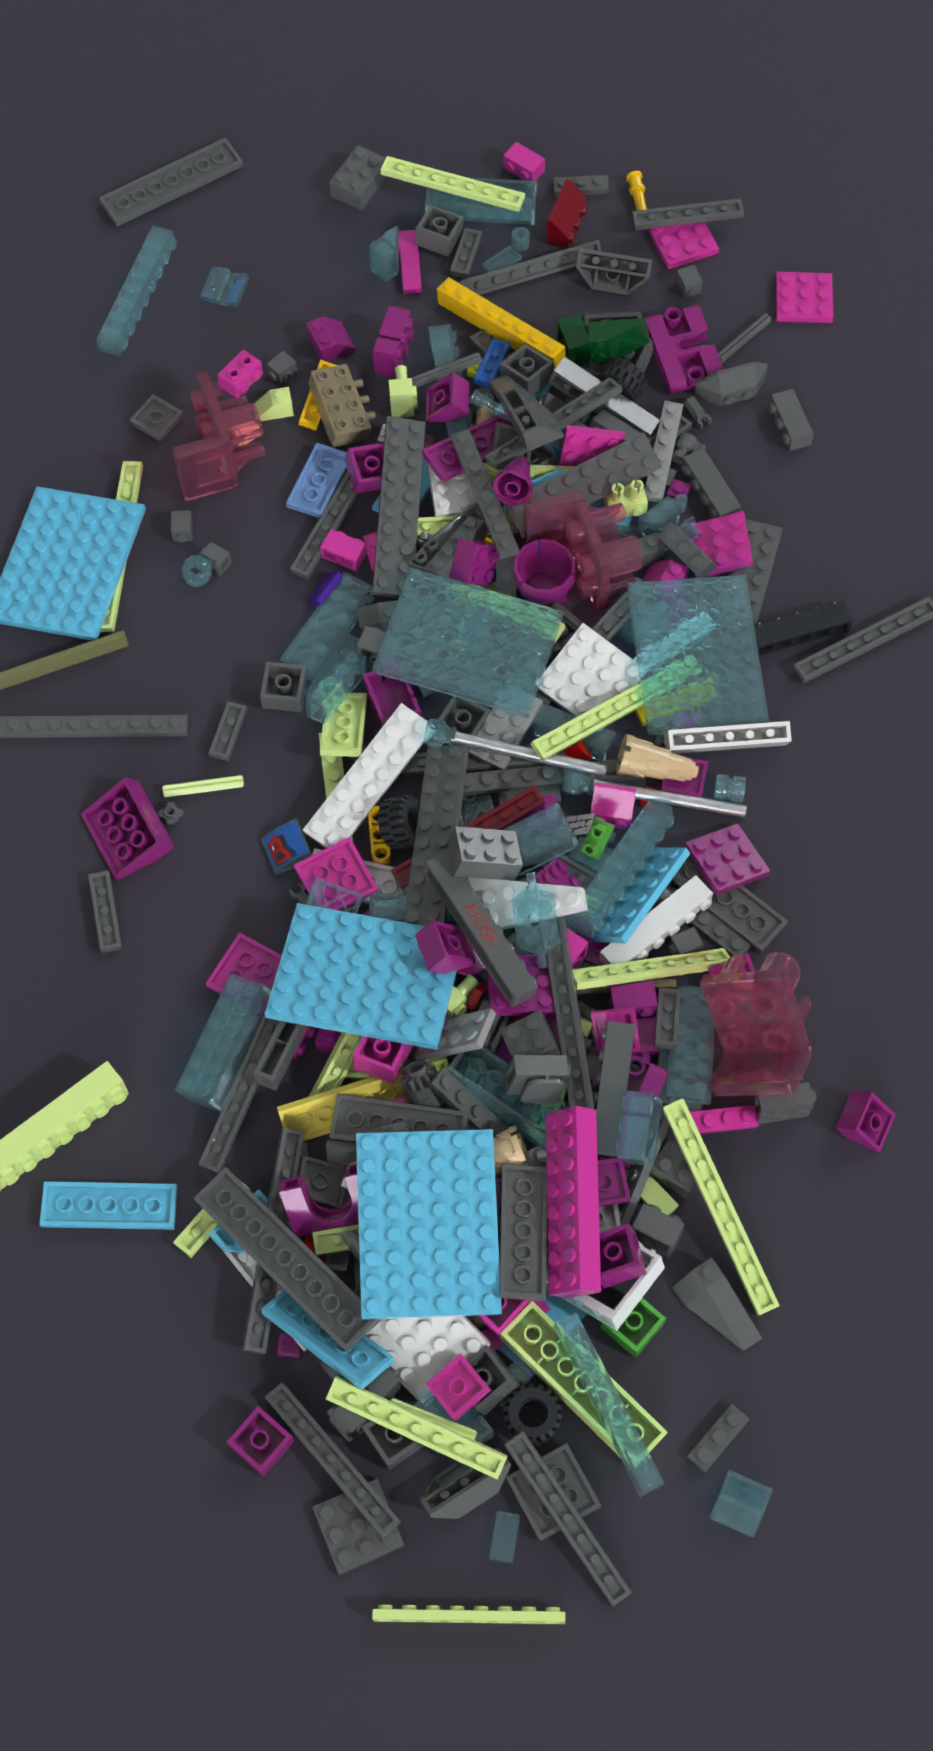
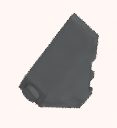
M712 1258L693 1269L673 1286V1290L687 1309L701 1317L705 1323L714 1327L722 1336L743 1352L762 1340L761 1335L726 1277Z

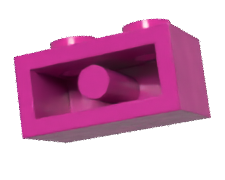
M515 142L503 155V168L532 185L545 172V158Z
M242 350L217 374L219 387L235 398H238L241 394L246 393L249 386L262 376L261 361L245 350Z
M332 529L320 546L321 558L357 572L367 555L366 543L362 540L354 539L341 531H334Z

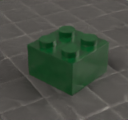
M580 314L558 319L557 342L566 347V358L582 369L590 367V359L592 357L586 322L582 321Z

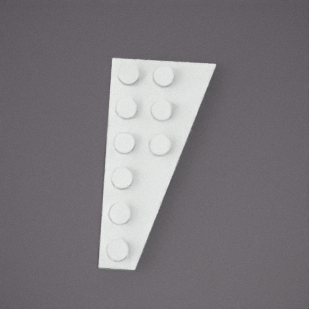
M468 877L471 887L479 893L481 902L485 908L490 910L492 919L502 930L588 910L585 890L582 887Z

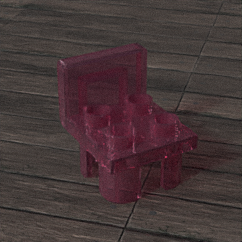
M207 370L195 373L198 389L189 392L195 412L194 419L198 433L204 439L172 448L184 501H191L235 488L238 484L237 472L248 461L267 456L266 449L260 442L237 447L240 442L263 435L256 405L253 403L248 404L246 395L218 402L216 397L230 393L219 387L218 380L211 381Z
M571 492L523 507V546L537 539L538 543L540 539L555 540L567 547L581 572V575L576 576L579 594L582 599L591 597L596 611L608 608V598L610 595L627 591L638 580V577L634 578L631 572L643 567L642 551L637 538L629 536L619 539L616 522L625 520L627 516L621 502L596 508L588 506L581 493Z
M777 952L767 955L760 971L741 972L746 963V958L744 955H734L726 961L720 974H704L700 981L724 1052L709 1082L714 1096L793 1094L796 1092L812 1054L804 1027V1022L811 1009V1002L808 996H802L797 1005L793 993L801 975L799 965L790 955Z

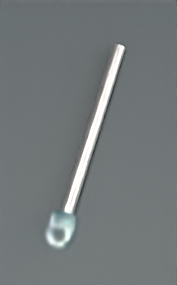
M430 719L426 725L424 742L432 747H441L444 743L449 744V747H452L453 743L467 744L468 747L605 777L607 765L554 754L541 761L532 748L457 732V727L449 728L446 722L440 719Z
M565 770L562 791L567 793L582 794V792H586L587 795H591L592 791L594 792L596 782L635 788V799L738 817H745L746 805L595 780V775L585 776V773L574 770Z

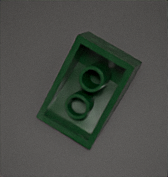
M646 318L589 322L588 342L593 363H606L610 358H620L650 343Z

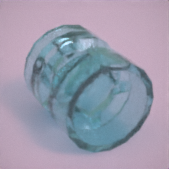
M717 774L714 800L726 801L730 798L731 802L743 803L746 777L734 776L730 778L726 774Z

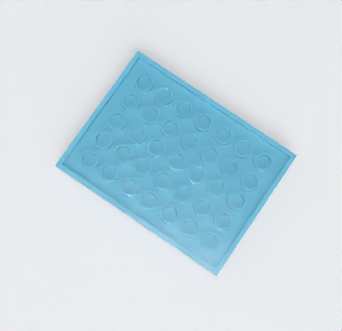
M36 486L0 577V624L91 641L98 639L144 516L145 505Z
M297 903L265 1011V1018L438 1050L457 970L446 974L428 971L415 934L425 926Z
M493 1129L356 1133L361 1320L501 1315V1298H498L500 1267Z

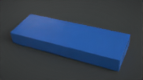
M492 339L474 377V384L492 388L489 381L497 377L500 371V363L505 360L509 352L510 343Z

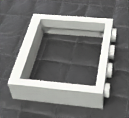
M639 1242L644 1264L648 1265L646 1268L647 1274L639 1277L615 1310L589 1295L560 1298L617 1331L664 1270L662 1257L656 1254L654 1249L648 1250ZM546 1272V1289L549 1290V1273Z

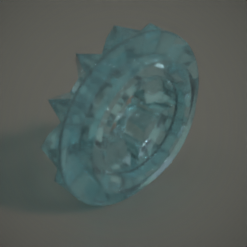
M193 555L184 560L185 563L181 569L183 570L182 577L186 580V583L193 587L205 585L212 573L209 561L200 555ZM197 566V569L202 571V573L195 575L190 569Z

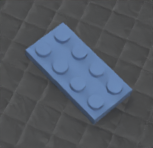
M316 443L286 502V507L320 518L347 470L344 460L347 452Z

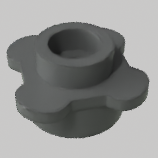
M169 802L167 807L159 811V816L164 818L168 825L178 822L184 814L183 810L178 809L174 802Z

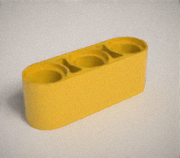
M375 806L368 814L372 861L389 866L391 863L390 847L385 844L383 839L375 838L381 835L378 821L374 820V818L378 817L379 806ZM380 854L386 855L384 858H377Z

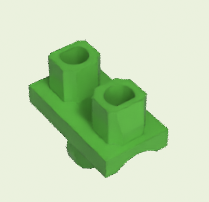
M595 817L580 850L588 856L599 860L615 826L604 822L599 817Z

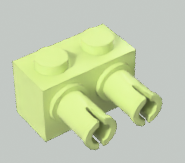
M399 365L395 367L396 379L389 380L391 416L398 418L414 417V409H418L416 386H412V378H407V367Z
M633 480L631 485L625 487L618 483L616 488V484L612 486V494L603 498L608 520H620L624 517L641 516L647 513L648 501L644 491V484L641 480H637L636 484L635 480Z
M468 974L457 987L453 986L445 1019L467 1014V1003L478 985V981L472 975Z

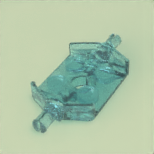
M535 872L526 873L528 886L512 899L517 947L534 953V956H537L538 969L547 968L546 952H549L561 943L562 939H559L554 900L556 894L538 888ZM533 914H537L540 919L536 926L530 924V917Z

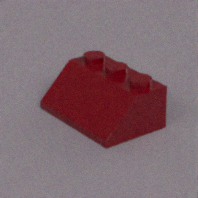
M570 179L565 180L547 223V244L562 249L569 248L570 243H574L576 238L575 232L580 229L582 216H586L588 211L586 196Z

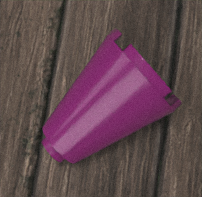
M514 457L496 476L493 491H495L499 501L506 505L517 506L520 503H526L531 497L533 491L530 463L525 457Z

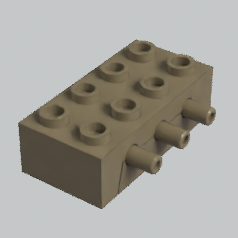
M347 364L311 371L308 385L332 448L367 441L371 432L369 420L375 419L376 414L374 411L365 412L363 404L369 403V396L359 397L356 388L363 387V380L353 381Z

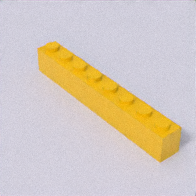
M450 277L437 288L438 303L481 330L484 329L486 333L493 335L494 338L510 343L514 350L517 351L524 344H527L554 362V370L563 357H566V347Z

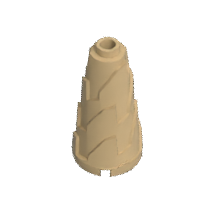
M629 734L624 736L620 746L618 758L621 764L616 763L617 775L639 778L649 777L661 780L666 778L678 781H691L692 778L697 777L699 766H695L696 763L690 758L671 753V750L655 746L651 742Z
M515 1125L508 1127V1129L493 1137L495 1176L501 1175L502 1164L531 1166V1162H524L526 1159H529V1155L520 1132L513 1133L518 1129Z

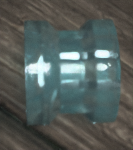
M517 227L512 231V247L517 251H524L530 245V232L527 228Z

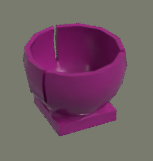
M538 539L524 545L519 554L514 558L512 577L518 591L525 597L527 607L532 606L533 609L551 607L555 602H559L561 605L567 604L566 594L571 590L576 579V562L569 549L555 540L540 539L539 554Z

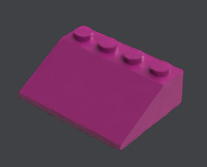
M125 777L81 813L115 880H119L159 860L174 848L169 835L138 781Z

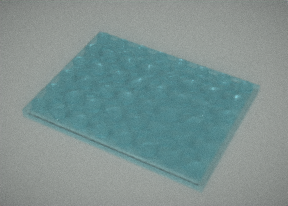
M410 568L372 671L376 674L529 718L564 616V611Z
M746 575L627 583L648 735L665 734L668 730L769 723Z

